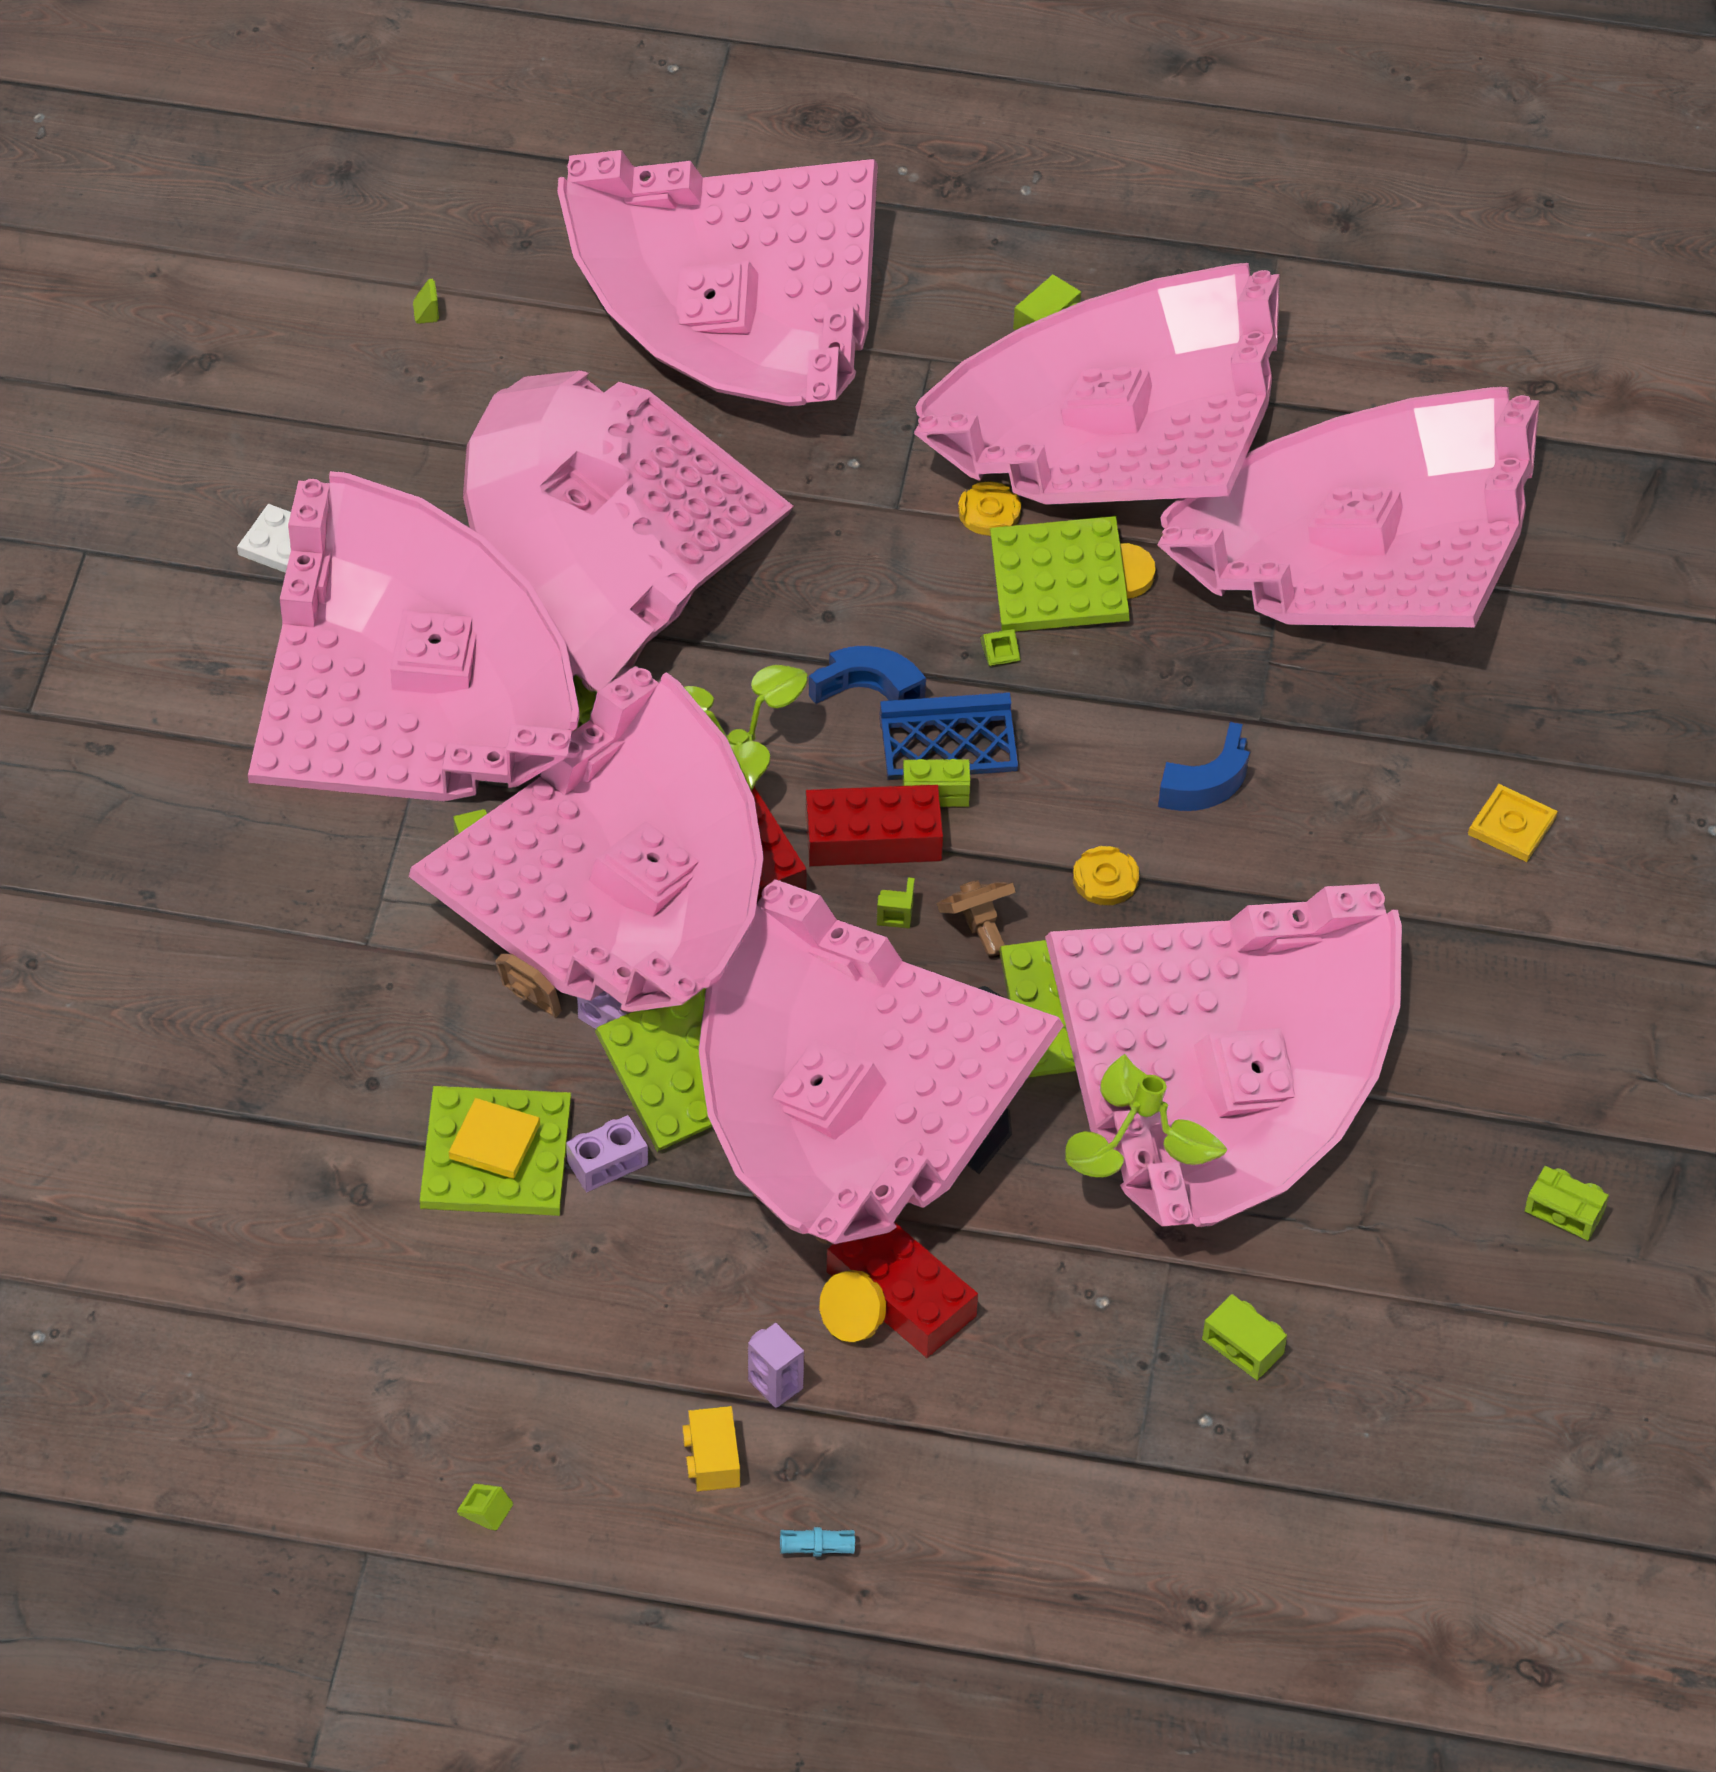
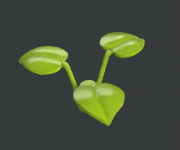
M772 665L757 672L753 677L751 687L752 691L759 695V697L755 701L749 732L743 729H735L729 735L725 734L713 712L709 711L714 704L713 696L700 687H684L727 738L751 791L770 764V753L767 747L753 741L756 739L755 730L761 704L765 701L771 708H781L794 702L803 692L808 681L807 673L804 670L784 665Z
M1124 1054L1105 1072L1100 1084V1092L1104 1099L1114 1106L1124 1107L1130 1105V1112L1110 1143L1103 1136L1094 1132L1084 1131L1073 1135L1066 1144L1065 1161L1076 1171L1091 1177H1108L1117 1173L1123 1165L1124 1157L1114 1148L1118 1146L1134 1116L1138 1113L1144 1117H1151L1158 1111L1161 1116L1162 1130L1168 1135L1163 1142L1164 1148L1175 1160L1184 1164L1199 1165L1225 1155L1227 1148L1216 1136L1195 1122L1178 1119L1170 1127L1166 1112L1168 1104L1163 1102L1167 1088L1165 1081L1156 1075H1146Z

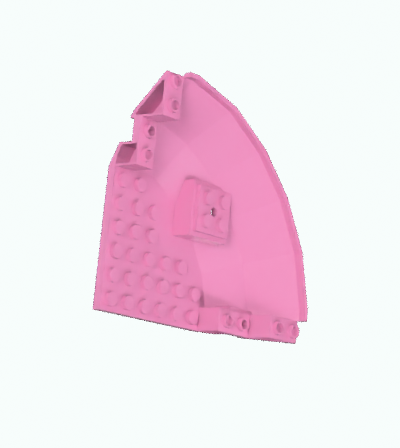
M622 150L569 156L567 166L568 178L567 180L565 177L558 178L557 191L573 257L607 313L653 357L716 392L785 406H800L811 402L832 401L842 394L855 378V351L863 349L869 328L878 164L874 159L702 177L691 161L634 167ZM645 177H650L649 180L643 181ZM710 292H716L712 299H706Z
M1239 263L1156 278L1082 301L1021 327L962 361L920 398L915 406L917 415L920 418L918 419L919 424L914 434L969 477L980 481L984 474L1009 473L1013 493L1046 505L1229 496L1269 404L1272 384L1269 357L1272 351L1277 350L1280 275H1271L1270 271L1261 270L1250 276L1249 263Z
M584 371L523 377L509 388L501 389L494 394L467 444L463 500L470 529L483 536L533 586L566 642L573 678L577 675L582 679L583 685L588 690L598 692L633 667L646 643L680 616L697 588L787 517L794 506L649 390L618 382L603 392L586 379L589 373Z
M1490 387L1414 397L1338 416L1273 440L1247 453L1229 496L1179 498L1170 505L1160 517L1161 525L1165 529L1162 531L1163 536L1158 542V546L1212 593L1223 596L1226 590H1252L1255 611L1285 624L1475 627L1521 534L1526 509L1524 485L1528 478H1532L1534 470L1539 400H1530V397L1524 395L1516 396L1509 400L1508 387Z
M330 471V483H321L317 479L298 480L288 523L291 552L280 595L282 629L248 772L249 783L449 801L476 795L479 781L508 783V788L517 787L567 758L572 731L577 729L579 720L576 691L566 642L533 586L483 536L423 498L344 472ZM440 640L437 644H432L429 641Z
M634 666L597 692L590 720L572 732L567 758L543 771L537 780L413 865L410 869L409 877L510 954L515 955L539 970L560 992L591 1001L605 991L622 1004L620 1010L634 1012L682 1005L703 988L710 987L720 979L753 923L764 857L754 797L725 735L678 680L666 672L662 675L659 683L652 678L648 670Z
M774 879L771 884H768L763 889L762 897L756 904L753 923L722 976L713 985L706 988L699 1058L708 1117L739 1181L789 1229L801 1234L809 1233L833 1244L889 1233L897 1227L894 1221L907 1202L924 1208L951 1188L1064 1025L1057 1016L903 962L887 937L837 920L821 895ZM823 1080L821 1084L814 1086L817 1082Z
M1379 883L1327 886L1307 902L1248 905L1229 921L1053 931L1045 936L1090 1131L1103 1136L1108 1143L1112 1142L1131 1110L1130 1105L1117 1107L1110 1104L1100 1092V1084L1107 1069L1118 1058L1126 1054L1130 1061L1146 1075H1156L1165 1081L1167 1088L1163 1102L1168 1104L1166 1112L1170 1127L1178 1119L1195 1122L1216 1136L1227 1148L1225 1155L1203 1164L1189 1165L1181 1163L1171 1157L1164 1148L1163 1142L1168 1135L1162 1130L1160 1112L1158 1111L1151 1117H1144L1136 1113L1118 1146L1114 1148L1124 1157L1121 1167L1124 1182L1120 1186L1132 1201L1162 1227L1194 1224L1196 1227L1213 1226L1283 1194L1344 1136L1379 1078L1401 1002L1402 924L1398 910H1391L1386 913L1384 906L1385 896L1380 890ZM1293 914L1297 916L1298 922L1293 918ZM1252 1063L1259 1067L1260 1073L1253 1071Z

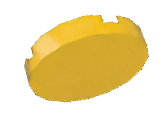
M992 481L979 482L972 485V489L967 492L965 490L961 494L958 503V513L961 522L966 528L977 534L991 536L990 528L1015 526L1018 523L1021 514V504L1018 495H1014L1009 491L1008 486Z
M1120 543L1127 599L1144 594L1151 588L1155 577V561L1150 553L1142 547L1130 543Z
M1098 846L1088 849L1081 854V858L1074 864L1073 884L1078 894L1089 902L1098 905H1116L1125 902L1134 895L1138 887L1139 867L1134 858L1128 853L1126 856L1120 852V849L1113 846Z
M849 1270L833 1275L825 1283L820 1295L819 1311L823 1324L832 1335L841 1341L858 1342L871 1338L876 1333L875 1331L879 1325H882L886 1316V1300L882 1288L877 1282H873L868 1277L870 1275L863 1271Z

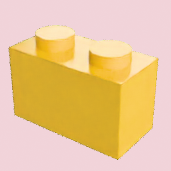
M732 1406L688 1410L689 1425H682L684 1447L691 1446L692 1456L686 1457L688 1478H695L696 1491L740 1487V1465Z

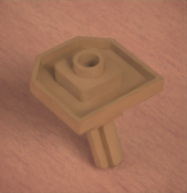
M979 880L971 881L960 885V892L954 893L952 896L937 903L940 913L955 914L963 911L972 933H978L989 957L1000 955V946L1005 944L995 924L997 914L993 900L1016 893L1013 883L995 882L980 885Z
M501 954L495 962L502 984L510 989L518 998L531 1002L554 1018H557L562 1009L555 987L539 970L515 955Z

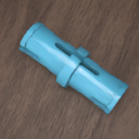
M814 1527L813 1530L805 1531L780 1530V1554L813 1553V1557H821L822 1553L854 1554L855 1531L822 1530L821 1527Z

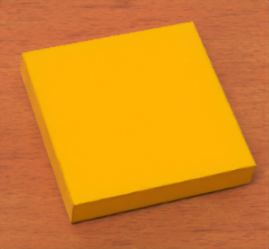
M1498 784L1469 827L1468 835L1528 862L1555 821L1558 811Z
M475 1098L449 1150V1159L514 1179L540 1126V1118Z

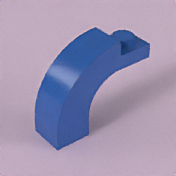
M873 646L847 647L829 653V666L821 667L809 675V697L817 704L846 689L865 687L880 692L889 701L925 698L926 677L910 660L894 651Z
M1229 723L1222 753L1208 764L1186 766L1166 762L1160 786L1158 807L1177 811H1197L1216 806L1230 798L1242 785L1248 769L1250 751H1245L1247 738L1241 737L1243 724Z

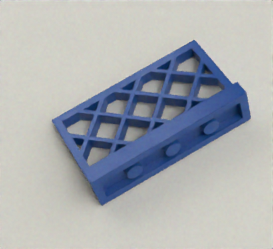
M1010 692L880 701L879 721L880 729L882 728L887 780L902 779L903 769H894L893 760L900 753L910 760H924L932 751H935L944 759H957L965 748L979 757L973 764H969L970 774L1018 771ZM1004 720L1005 730L999 736L985 728L990 721ZM958 723H967L974 728L973 732L966 739L953 730ZM935 725L942 732L932 741L921 733L925 726ZM902 727L910 734L902 743H899L890 736L889 728ZM979 733L993 742L984 752L971 743ZM947 735L960 744L952 754L939 746V743ZM915 737L928 746L919 757L906 748ZM999 746L1009 753L1010 761L996 762L989 755Z

